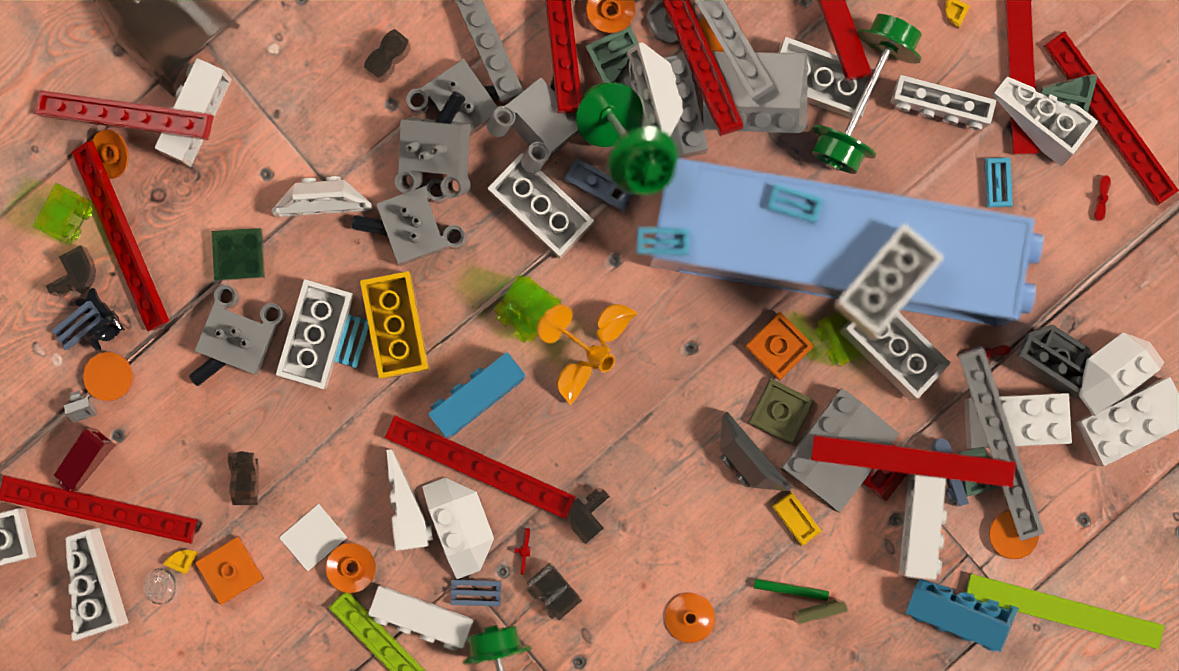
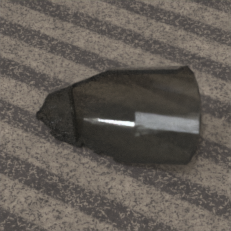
M94 0L117 45L172 96L176 94L174 91L176 79L191 57L221 30L228 27H235L236 29L240 27L213 0Z

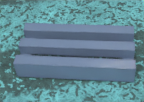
M87 301L51 331L54 335L58 336L57 340L59 343H63L64 346L62 347L64 350H70L84 338V335L93 326L103 320V317L92 301ZM90 309V312H88L84 317L77 321L67 331H65L64 333L62 332L75 320H77L81 315H83L86 311ZM95 316L96 319L93 322H91L87 327H85L81 332L74 336L70 341L67 339L77 329H79L88 320Z
M451 580V605L501 606V581ZM457 585L496 586V591L457 590ZM456 595L496 596V601L456 600Z

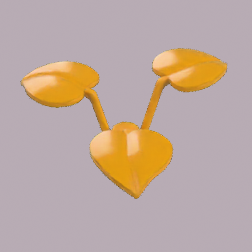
M613 304L600 313L596 320L599 328L596 331V335L602 346L593 345L588 347L565 329L569 326L573 317L572 310L567 305H555L548 309L539 319L537 334L544 342L554 343L564 333L587 351L586 356L589 362L580 360L578 364L571 363L558 376L556 382L557 389L569 405L573 404L586 385L592 368L594 370L598 369L603 373L613 368L615 357L609 353L611 349L607 347L605 342H611L619 337L629 322L638 315L632 308L623 304Z

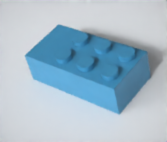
M508 352L485 370L480 367L469 376L472 380L465 385L460 383L450 391L452 396L444 401L441 398L430 406L432 411L428 415L446 438H452L527 378Z

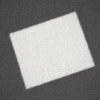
M318 504L279 538L302 566L309 571L341 544L347 536Z

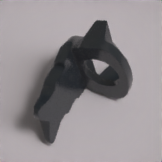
M91 288L87 298L77 299L75 304L81 307L85 302L92 301L103 317V320L84 335L86 341L96 351H99L101 346L98 340L110 341L121 330L125 331V328L120 323L118 315L114 311H110L107 304L100 300L96 289ZM93 316L88 321L90 323L93 322L96 319L95 316Z

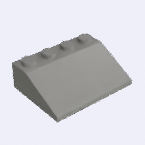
M712 51L744 124L743 129L738 131L801 133L808 128L807 53L755 52L776 88L754 101L725 51ZM704 101V130H717Z
M684 54L666 57L664 59L671 64L672 71L676 76L678 93L682 99L683 113L670 135L676 144L678 158L683 159L706 154L708 147L689 64ZM626 69L616 79V83H622L632 88L629 69Z
M840 388L780 468L840 513L872 469L811 461L814 435L891 445L899 433L845 389Z

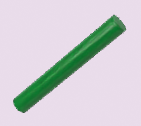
M755 579L754 589L828 601L829 591L760 579Z

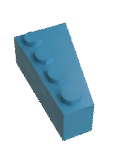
M920 579L913 591L906 614L916 621L935 625L940 631L952 632L962 640L973 641L981 644L989 651L1001 653L1019 608L1010 605L1009 609L998 606V601L988 599V602L978 601L974 594L967 592L955 594L950 587Z

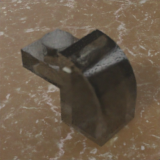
M80 245L59 256L67 275L45 285L50 295L64 297L73 292V287L76 292L83 294L92 286L96 276L95 264L88 249Z
M239 451L229 453L228 464L231 473L229 493L232 505H257L259 495L258 458H255L254 452Z
M595 489L585 498L588 501L587 504L584 505L577 498L571 507L569 514L571 527L584 544H587L604 529L592 514L596 508L610 497L604 489L601 492Z

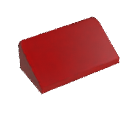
M873 469L863 481V484L887 501L908 473Z

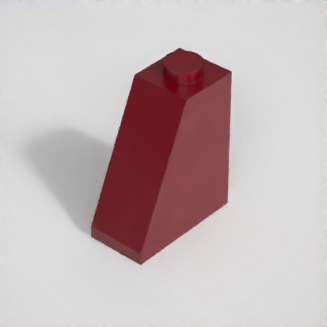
M85 428L54 473V476L58 479L57 484L68 492L70 489L72 491H79L116 444L98 429Z

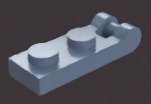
M577 157L564 178L565 181L624 213L628 207L626 204L630 197L633 198L635 195L620 189L610 175ZM615 189L622 192L618 199L612 197Z
M936 439L932 442V451L953 454L950 444L946 439ZM947 479L949 488L946 489L950 503L954 502L955 506L958 507L969 504L962 481Z

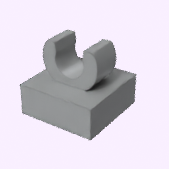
M80 391L70 393L72 403L64 405V410L73 423L97 415L94 404L88 398H85L83 395L81 396Z

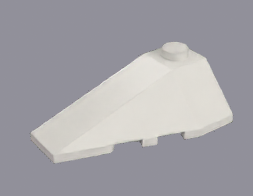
M1009 77L1003 81L993 94L996 100L1037 147L1061 167L1075 153L1098 123L1095 118L1081 107L1072 103L1068 105L1057 100V97L1051 94L1046 96L1038 93L1034 87Z
M392 449L387 450L390 485L393 486L390 494L391 504L396 512V515L392 517L395 549L404 550L429 546V541L433 540L432 525L427 526V520L395 451Z

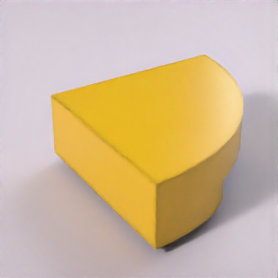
M946 0L945 13L947 19L954 27L959 29L970 5L960 0Z
M194 550L175 552L166 559L163 565L187 575L198 552Z

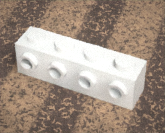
M900 75L896 80L890 104L896 105L895 108L901 111L909 112L912 109L920 111L919 114L924 117L934 118L935 115L943 117L944 122L950 124L962 122L968 124L967 127L970 129L981 131L982 128L985 129L991 124L997 100Z
M382 585L378 586L368 614L373 616L372 621L387 625L390 622L397 625L396 630L410 634L412 630L420 633L419 638L434 643L435 639L444 642L443 647L453 651H457L458 648H464L474 621L471 617Z

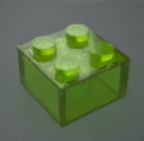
M55 183L32 227L71 246L72 242H76L82 232L80 227L83 221L88 220L91 216L93 203L82 195Z
M518 274L503 299L507 311L517 317L520 314L528 318L526 320L528 321L527 323L536 329L539 319L548 309L562 304L561 299Z

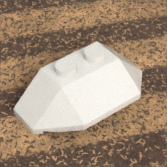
M638 43L627 51V56L630 59L629 74L632 89L638 94L642 102V126L661 129L670 136L683 113L682 99L676 86V76L672 71L671 64L644 43Z
M326 177V181L316 182V178L301 179L302 183H295L272 208V215L275 217L364 212L373 211V205L349 183L341 180V177Z
M1123 332L1086 360L1079 397L1092 415L1095 416L1124 398L1161 369L1164 361L1150 342Z
M448 478L422 486L435 528L456 579L480 571L494 541V536L478 493Z

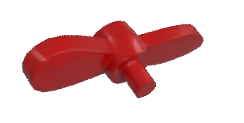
M1108 175L1103 176L1100 180V194L1097 196L1098 204L1094 211L1096 221H1102L1106 215V202L1109 199L1107 193L1111 185V179Z
M1007 345L983 348L986 358L1004 356L1011 350Z
M525 528L523 546L514 549V553H520V556H522L520 575H525L526 557H530L531 547H528L530 528Z

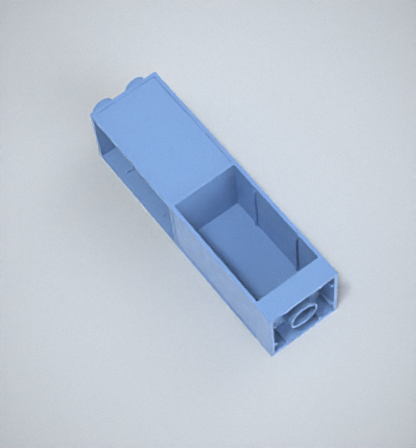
M678 158L675 175L670 184L663 189L657 228L689 229V255H652L650 267L840 299L896 231L905 224L944 256V258L900 310L1001 327L1019 320L1022 313L1030 314L1032 311L1036 287L1035 284L1026 283L1025 278L1030 263L1038 264L1040 260L1044 237L1043 234L1033 232L1034 218ZM777 184L824 198L817 223L814 224L767 210L773 185ZM777 191L776 196L816 207L817 203ZM776 201L774 202V205L780 207H784L813 216L814 214L810 211L799 209ZM656 234L655 239L684 240V235ZM654 244V248L683 249L684 245Z

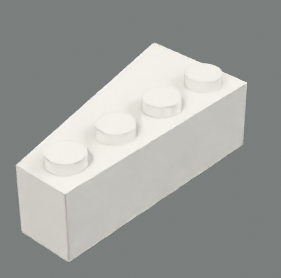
M96 528L66 537L68 571H70L69 594H71L72 600L70 612L74 631L72 632V641L129 623L100 529Z

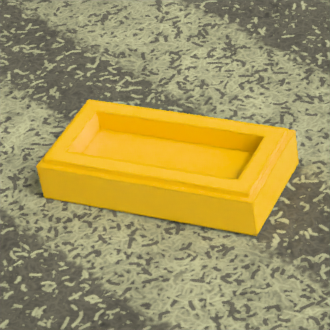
M792 491L772 506L801 546L822 532Z

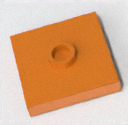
M779 311L744 347L780 381L814 345Z
M239 536L195 562L220 605H223L265 579Z

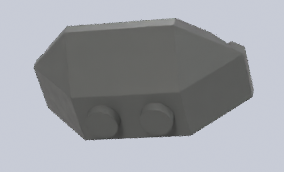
M1053 324L1028 333L1018 353L1022 369L1062 394L1069 393L1070 397L1082 400L1079 397L1080 388H1082L1086 360L1093 355L1090 348Z
M728 411L722 415L719 449L722 453L720 456L721 460L728 468L733 466L739 474L736 477L744 487L750 485L751 488L789 491L792 488L791 485Z

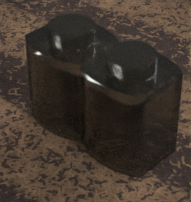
M396 29L389 31L383 37L380 47L367 57L364 64L366 72L379 83L386 81L392 75L395 65L404 60L411 48L409 40Z
M551 562L527 582L530 586L527 588V591L536 601L540 598L546 606L543 609L552 620L555 617L561 620L582 601L581 597Z

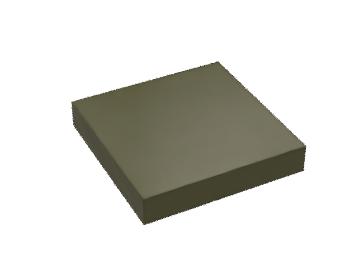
M770 378L748 423L793 445L815 400Z
M837 599L796 610L792 614L794 621L800 625L847 612L848 609L846 602Z

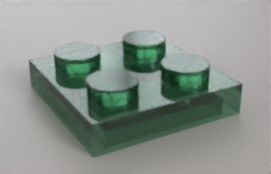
M262 228L212 231L215 281L265 278Z

